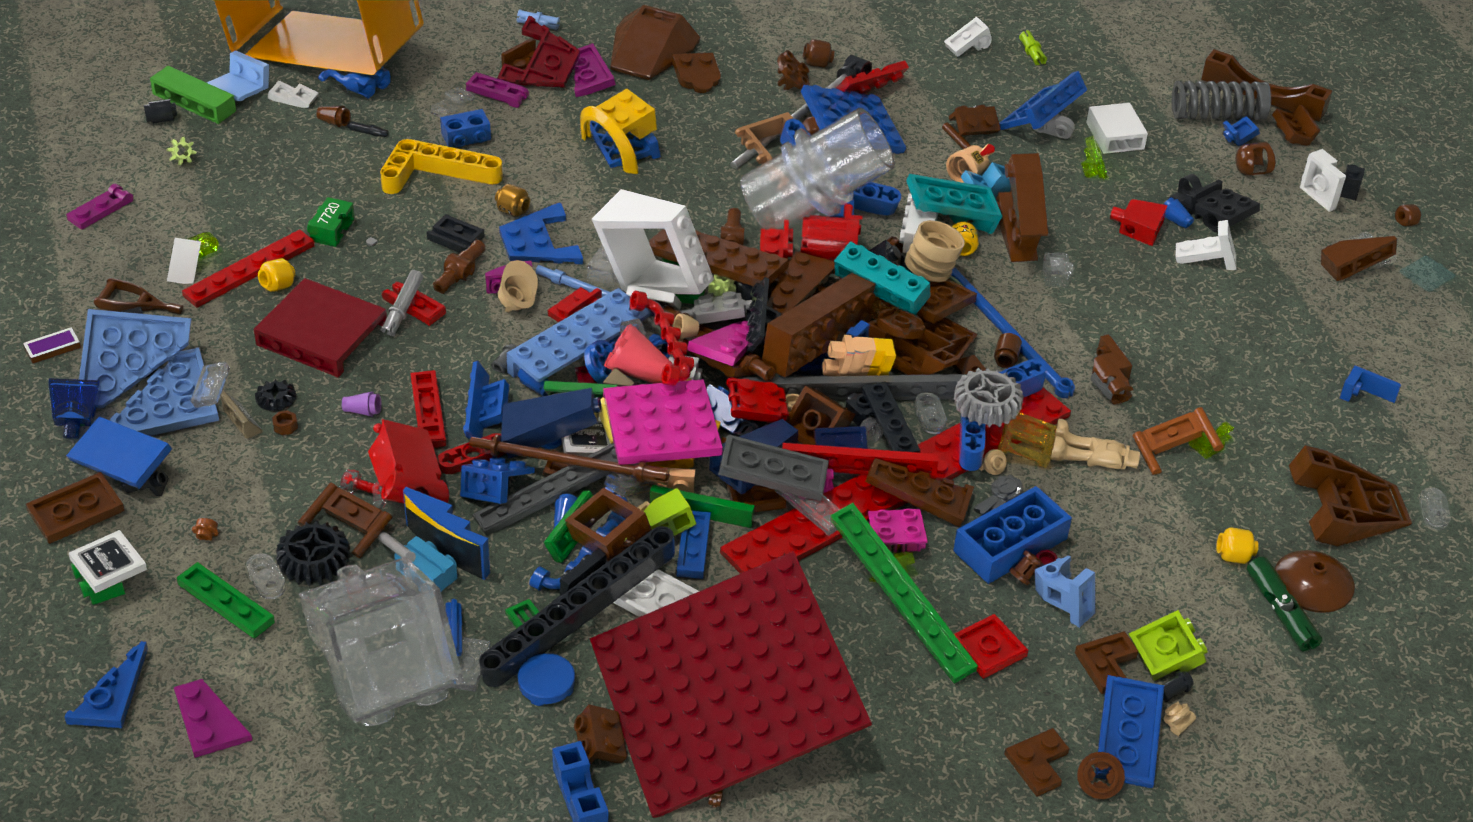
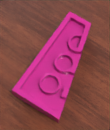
M739 321L690 340L687 350L734 366L747 352L748 342L746 341V336L749 332L748 321Z

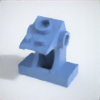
M1066 556L1062 559L1058 558L1052 563L1035 569V590L1044 601L1070 613L1071 623L1080 628L1095 614V572L1086 568L1071 580V556Z

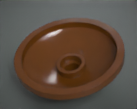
M1313 550L1295 551L1283 556L1275 566V570L1286 584L1287 591L1293 595L1302 609L1320 613L1333 612L1345 607L1353 597L1355 584L1351 573L1341 562L1328 554Z

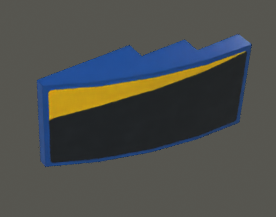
M405 487L403 489L406 525L423 541L432 542L444 556L450 555L453 557L457 567L485 580L490 574L488 538L472 532L470 521L453 515L451 504Z

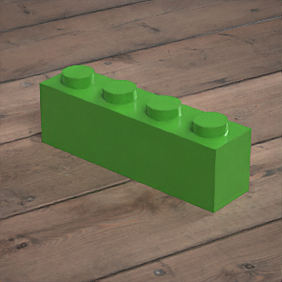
M166 66L150 77L154 95L162 99H170L171 103L175 102L176 105L217 124H220L236 112L233 94L173 67Z

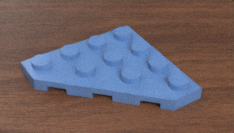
M88 309L79 380L98 382L79 381V383L97 384V387L78 386V391L97 392L98 395L94 396L93 404H90L93 394H78L79 402L88 408H104L189 345L191 318ZM82 389H99V390L96 391V390H82Z
M199 348L180 351L169 359V363L163 369L159 368L147 380V386L142 391L137 390L126 402V407L120 414L116 412L110 418V421L148 436L219 421L217 408Z

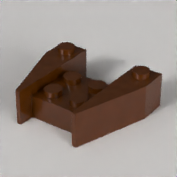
M1039 153L1011 154L1009 163L1005 165V176L1009 178L1012 192H999L996 199L1002 214L999 221L1000 230L1011 262L1038 261L1036 248L1041 236H1048L1043 173Z

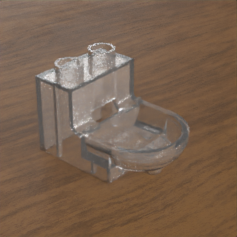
M407 557L365 571L357 565H348L337 571L339 580L299 593L309 635L324 653L338 702L354 723L361 721L366 726L385 723L394 717V708L413 701L422 706L439 703L448 697V688L464 683L441 590Z

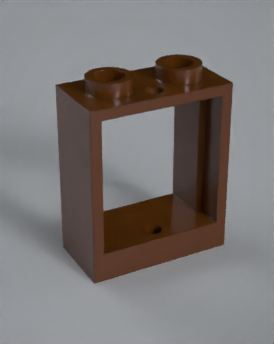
M602 488L565 519L572 539L593 552L599 548L606 553V560L608 562L652 530L644 511L605 488ZM610 510L625 519L605 537L590 529L594 523Z

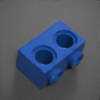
M483 109L440 117L441 134L448 147H462L491 140L490 122Z

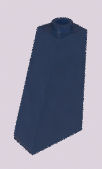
M592 388L505 403L503 404L501 442L538 448L598 424L599 412H602L601 400L599 397H595ZM506 453L507 456H508V458H512V457L518 456V455Z
M783 419L740 436L744 439L782 448L783 443L798 444V430ZM723 443L722 455L710 456L709 470L737 492L744 494L756 484L718 475L725 443Z

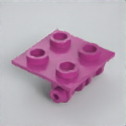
M920 509L868 511L870 526L890 552L891 545H893V552L897 553V544H900L901 552H905V544L907 552H920L921 549H926L927 537Z

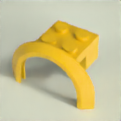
M625 89L596 107L587 106L582 110L580 115L581 136L583 140H586V136L591 138V120L599 123L614 140L621 155L623 171L638 174L637 159L632 145L625 134L631 132L637 138L642 139L657 130L656 114L653 107L630 90Z

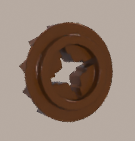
M1095 752L1089 754L1081 761L1078 767L1077 780L1082 791L1092 798L1108 799L1121 790L1125 780V773L1122 764L1115 756L1106 752ZM1092 765L1100 771L1106 770L1108 767L1111 768L1106 775L1109 787L1102 781L1091 784L1096 775Z

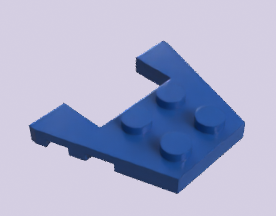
M556 203L499 227V233L509 261L519 260L538 263L540 261H553L554 263L562 264L563 262L583 264V256L578 245L554 249L545 224L566 221V214L561 203Z

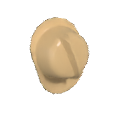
M511 261L503 271L498 298L505 307V312L530 308L534 304L538 278L533 268L523 261Z

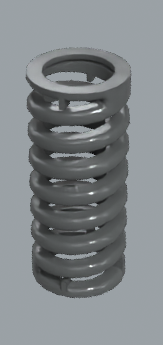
M1176 81L1173 86L1171 104L1175 119L1188 118V115L1190 119L1197 117L1199 89L1201 91L1199 104L1201 119H1207L1209 108L1212 119H1218L1220 111H1222L1223 119H1229L1232 113V90L1235 92L1233 99L1234 119L1239 120L1242 117V93L1244 90L1246 92L1244 100L1245 117L1247 116L1251 120L1255 109V119L1266 120L1270 112L1271 90L1268 82H1252L1250 84L1247 81H1242L1239 84L1236 81H1231L1227 84L1225 81H1220L1216 84L1214 81H1208L1205 84L1203 81L1195 83L1192 81H1185L1184 83L1183 81ZM1255 89L1257 91L1256 103L1254 100ZM1210 90L1212 91L1211 106L1209 101ZM1221 90H1223V93H1224V94H1223V98H1222V107H1221V97H1220V92H1221ZM1189 96L1188 112H1186V108H1187V100H1186V97Z

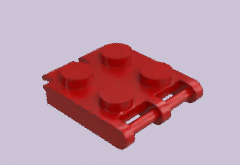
M728 378L726 380V385L730 388L728 398L729 402L732 403L730 410L732 417L771 423L781 419L787 420L789 413L784 388L778 387L773 382Z

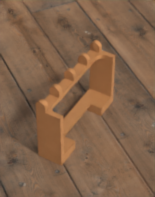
M789 112L740 127L735 131L737 137H741L742 145H745L748 150L755 149L759 155L756 157V161L759 164L766 163L769 166L770 170L767 172V175L770 178L777 177L780 180L777 187L780 191H784L783 196L785 198L809 189L801 175L789 179L759 140L782 133L785 122L789 119H794ZM821 153V155H822L823 158L825 159L826 163L828 164L829 168H830L831 171L833 172V169H834L833 166L829 163V161H828V160L825 158V156Z

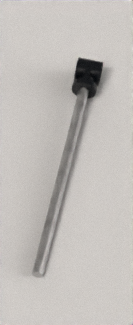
M849 55L843 67L837 71V79L826 88H837L845 77L848 76L855 78L858 73L865 72L867 75L872 71V63L858 56ZM807 103L791 116L799 120L810 112ZM781 133L759 141L765 147L781 135ZM755 149L746 150L731 162V167L738 169L758 152Z

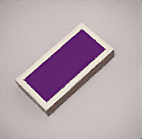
M72 327L23 343L32 364L81 348Z

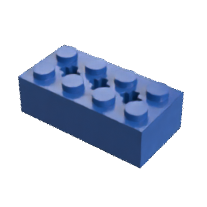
M1035 486L957 529L953 551L987 584H990L1009 573L1011 567L1015 568L1024 557L1023 553L1025 550H1028L1033 555H1037L1038 552L1049 550L1067 540L1072 517Z

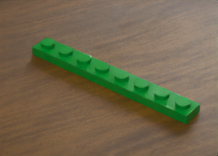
M854 503L830 515V521L951 681L955 684L977 671L978 665Z

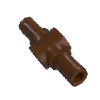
M738 208L728 210L727 223L725 226H721L720 239L743 245L745 228L740 224L741 211Z
M475 240L467 250L461 251L459 254H449L444 263V273L433 283L434 290L444 294L455 282L457 283L460 279L466 281L469 275H473L475 260L486 251L485 244L480 240Z

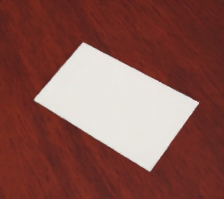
M181 238L174 239L167 281L182 284L194 283L201 241Z

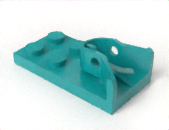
M909 174L906 182L916 209L924 212L930 211L949 215L954 223L973 220L970 224L974 225L976 229L988 232V234L994 233L1002 214L990 187Z

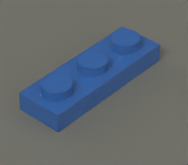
M692 511L697 524L681 533L676 577L703 579L711 512Z

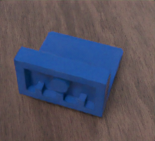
M490 458V462L487 460H473V464L462 465L460 496L499 504L507 503L508 477L535 473V468L525 466L526 462L524 461L505 463V458Z

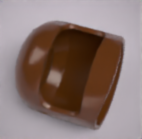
M1267 142L1244 144L1237 150L1235 156L1236 167L1244 175L1269 174L1274 170L1276 164L1274 152ZM1263 149H1265L1268 157L1267 169L1265 172L1253 173L1254 165L1264 166Z

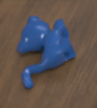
M384 65L374 75L352 72L344 76L337 70L327 69L321 72L318 77L322 82L329 77H334L347 90L361 94L367 99L375 93V87L385 89L390 83V72L384 68Z

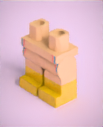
M844 335L842 342L830 341L828 355L830 358L836 359H824L822 371L823 375L827 376L889 375L896 358L892 339L868 337L852 338L851 335Z

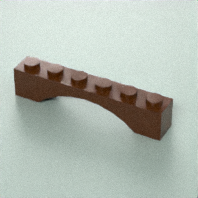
M1215 49L1206 58L1201 80L1206 82L1214 81L1216 84L1220 81H1225L1227 84L1231 81H1236L1239 84L1242 81H1247L1250 84L1252 82H1265L1243 68L1234 56ZM1269 84L1271 105L1290 112H1294L1299 105H1303L1313 120L1318 122L1327 112L1332 90L1315 84L1301 87H1282ZM1256 89L1254 91V99L1257 97Z

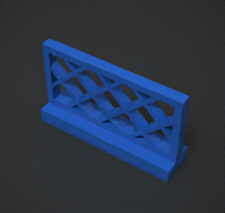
M1079 71L1071 73L1059 84L1043 88L999 123L1000 129L1004 130L1031 123L1033 130L1041 128L1087 91Z
M591 120V134L609 167L621 166V157L614 160L611 159L613 154L620 155L614 140L608 132L605 134L596 133L599 129L604 128L599 123ZM653 132L642 139L636 136L633 139H628L632 148H643V150L634 151L637 160L647 156H651L652 159L661 157L658 141ZM607 141L614 142L612 147L605 146L604 144Z

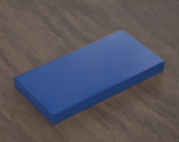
M99 416L66 456L77 464L140 489L170 453L172 447L164 441Z
M1108 675L1097 752L1109 753L1120 761L1125 773L1124 783L1153 788L1164 685ZM1108 767L1102 771L1095 768V777L1106 779V775L1111 768Z

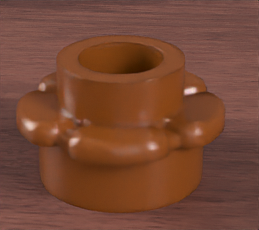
M200 518L196 521V525L192 527V532L196 534L199 540H212L213 536L217 537L219 535L218 523L212 519Z

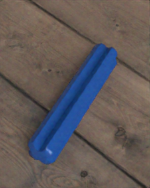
M451 599V602L445 604V654L449 655L450 659H456V656L462 655V605L457 603V599Z

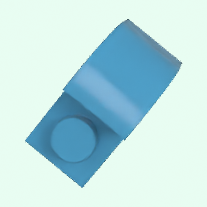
M993 162L982 176L965 170L961 175L964 183L990 187L995 200L999 192H1010L1011 190L1009 178L1005 176V167Z

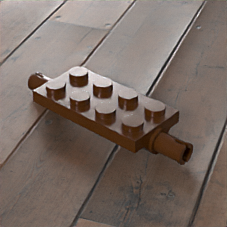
M666 306L663 309L664 312L672 313L674 319L679 313L690 316L688 313H681L672 306ZM699 324L698 334L693 337L684 338L683 342L687 343L688 347L690 340L711 333L714 330L704 324ZM689 351L692 356L706 361L708 366L724 372V375L728 378H739L746 375L754 376L756 374L768 382L776 374L775 367L763 362L760 356L746 352L734 366H730Z

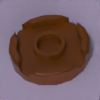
M886 309L878 314L877 326L895 337L917 339L923 336L925 330L922 319L907 311H900V314L894 313L893 309Z

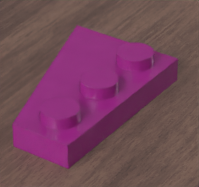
M593 43L578 48L580 50V57L574 67L576 97L585 96L616 85L613 75Z
M203 679L174 687L194 758L252 741V735Z

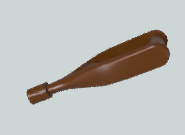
M109 278L105 288L94 299V305L97 308L116 312L141 307L142 311L164 309L176 314H181L183 311V305L162 302L141 286L115 278ZM115 289L140 295L137 302L109 300Z

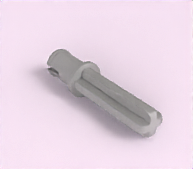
M410 271L393 307L388 309L389 315L380 329L383 333L387 330V335L395 336L402 319L407 317L406 311L423 279L420 271Z

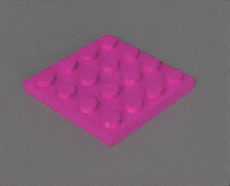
M704 379L679 381L675 386L656 383L603 388L604 402L619 465L722 455L723 447Z

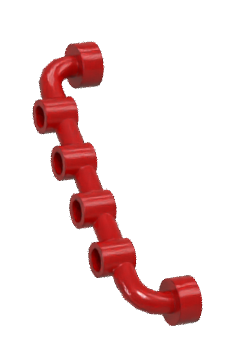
M635 290L630 297V308L636 311H643L645 308H648L654 312V323L661 327V339L667 341V352L669 355H673L675 359L674 365L666 364L664 366L661 380L663 384L675 386L678 381L682 382L690 377V372L694 367V359L685 356L687 353V343L679 341L681 336L680 328L672 327L674 315L664 312L657 302L647 298L645 292Z

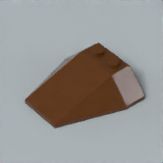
M918 316L924 322L925 330L923 336L917 339L895 337L881 330L877 326V320L868 322L870 324L869 338L892 339L896 353L892 369L900 370L906 375H932L957 364L978 335L947 318L931 323Z

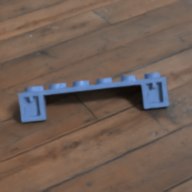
M617 288L507 352V373L514 378L518 375L519 370L523 369L537 382H541L583 357L586 348L597 340L610 341L622 334L627 325L635 326L650 316V312L647 309L643 311L632 310L630 308V296Z

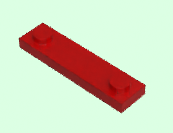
M436 371L410 373L418 428L428 430L433 448L446 446Z

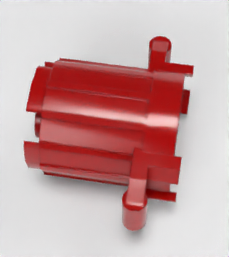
M846 204L844 206L843 218L814 215L803 217V239L800 252L834 261L850 241L858 244V235H861L859 220H862V216L852 215L853 206Z

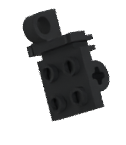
M1189 174L1181 178L1178 184V192L1170 196L1174 200L1178 199L1186 209H1189L1191 215L1195 214V219L1203 216L1204 225L1213 232L1218 231L1219 221L1228 220L1229 227L1260 211V203L1247 196L1235 193L1231 189H1222L1223 181L1219 179L1202 187L1199 178L1195 174Z

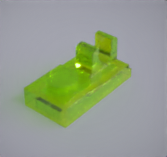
M1093 135L1085 138L1087 148H1084V152L1088 160L1081 163L1085 177L1091 178L1098 175L1100 178H1107L1102 152Z

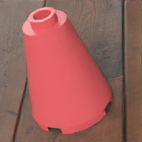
M629 324L616 341L615 347L609 353L604 366L610 370L617 368L625 375L656 384L662 383L661 375L666 364H674L635 326Z

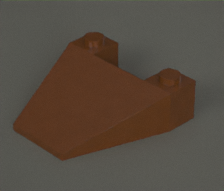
M1305 445L1288 465L1295 484L1317 489L1322 507L1311 518L1309 523L1315 540L1318 542L1340 546L1412 524L1397 485L1326 450Z

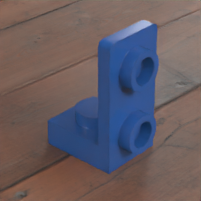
M1354 366L1344 383L1340 399L1349 402L1353 395L1358 396L1360 391L1363 390L1395 403L1401 384Z

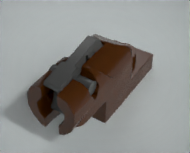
M1109 334L1100 336L1099 345L1096 350L1097 357L1094 358L1090 380L1113 405L1126 402L1133 396L1130 391L1134 390L1129 383L1132 364Z

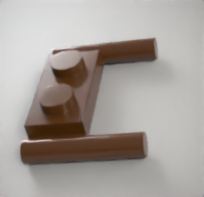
M330 482L297 523L301 527L305 525L306 521L310 524L317 514L324 509L327 514L366 534L352 551L353 555L361 558L393 517L390 513L383 512L381 509L338 488L334 483Z

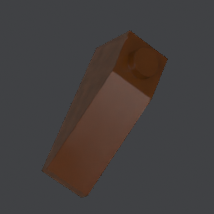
M1395 236L1339 241L1321 250V265L1336 281L1343 280L1396 255L1397 238Z

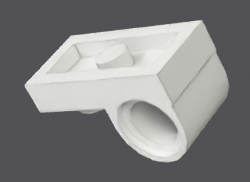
M976 17L946 39L944 43L951 52L959 57L972 46L978 51L982 50L981 48H988L992 38L989 28Z

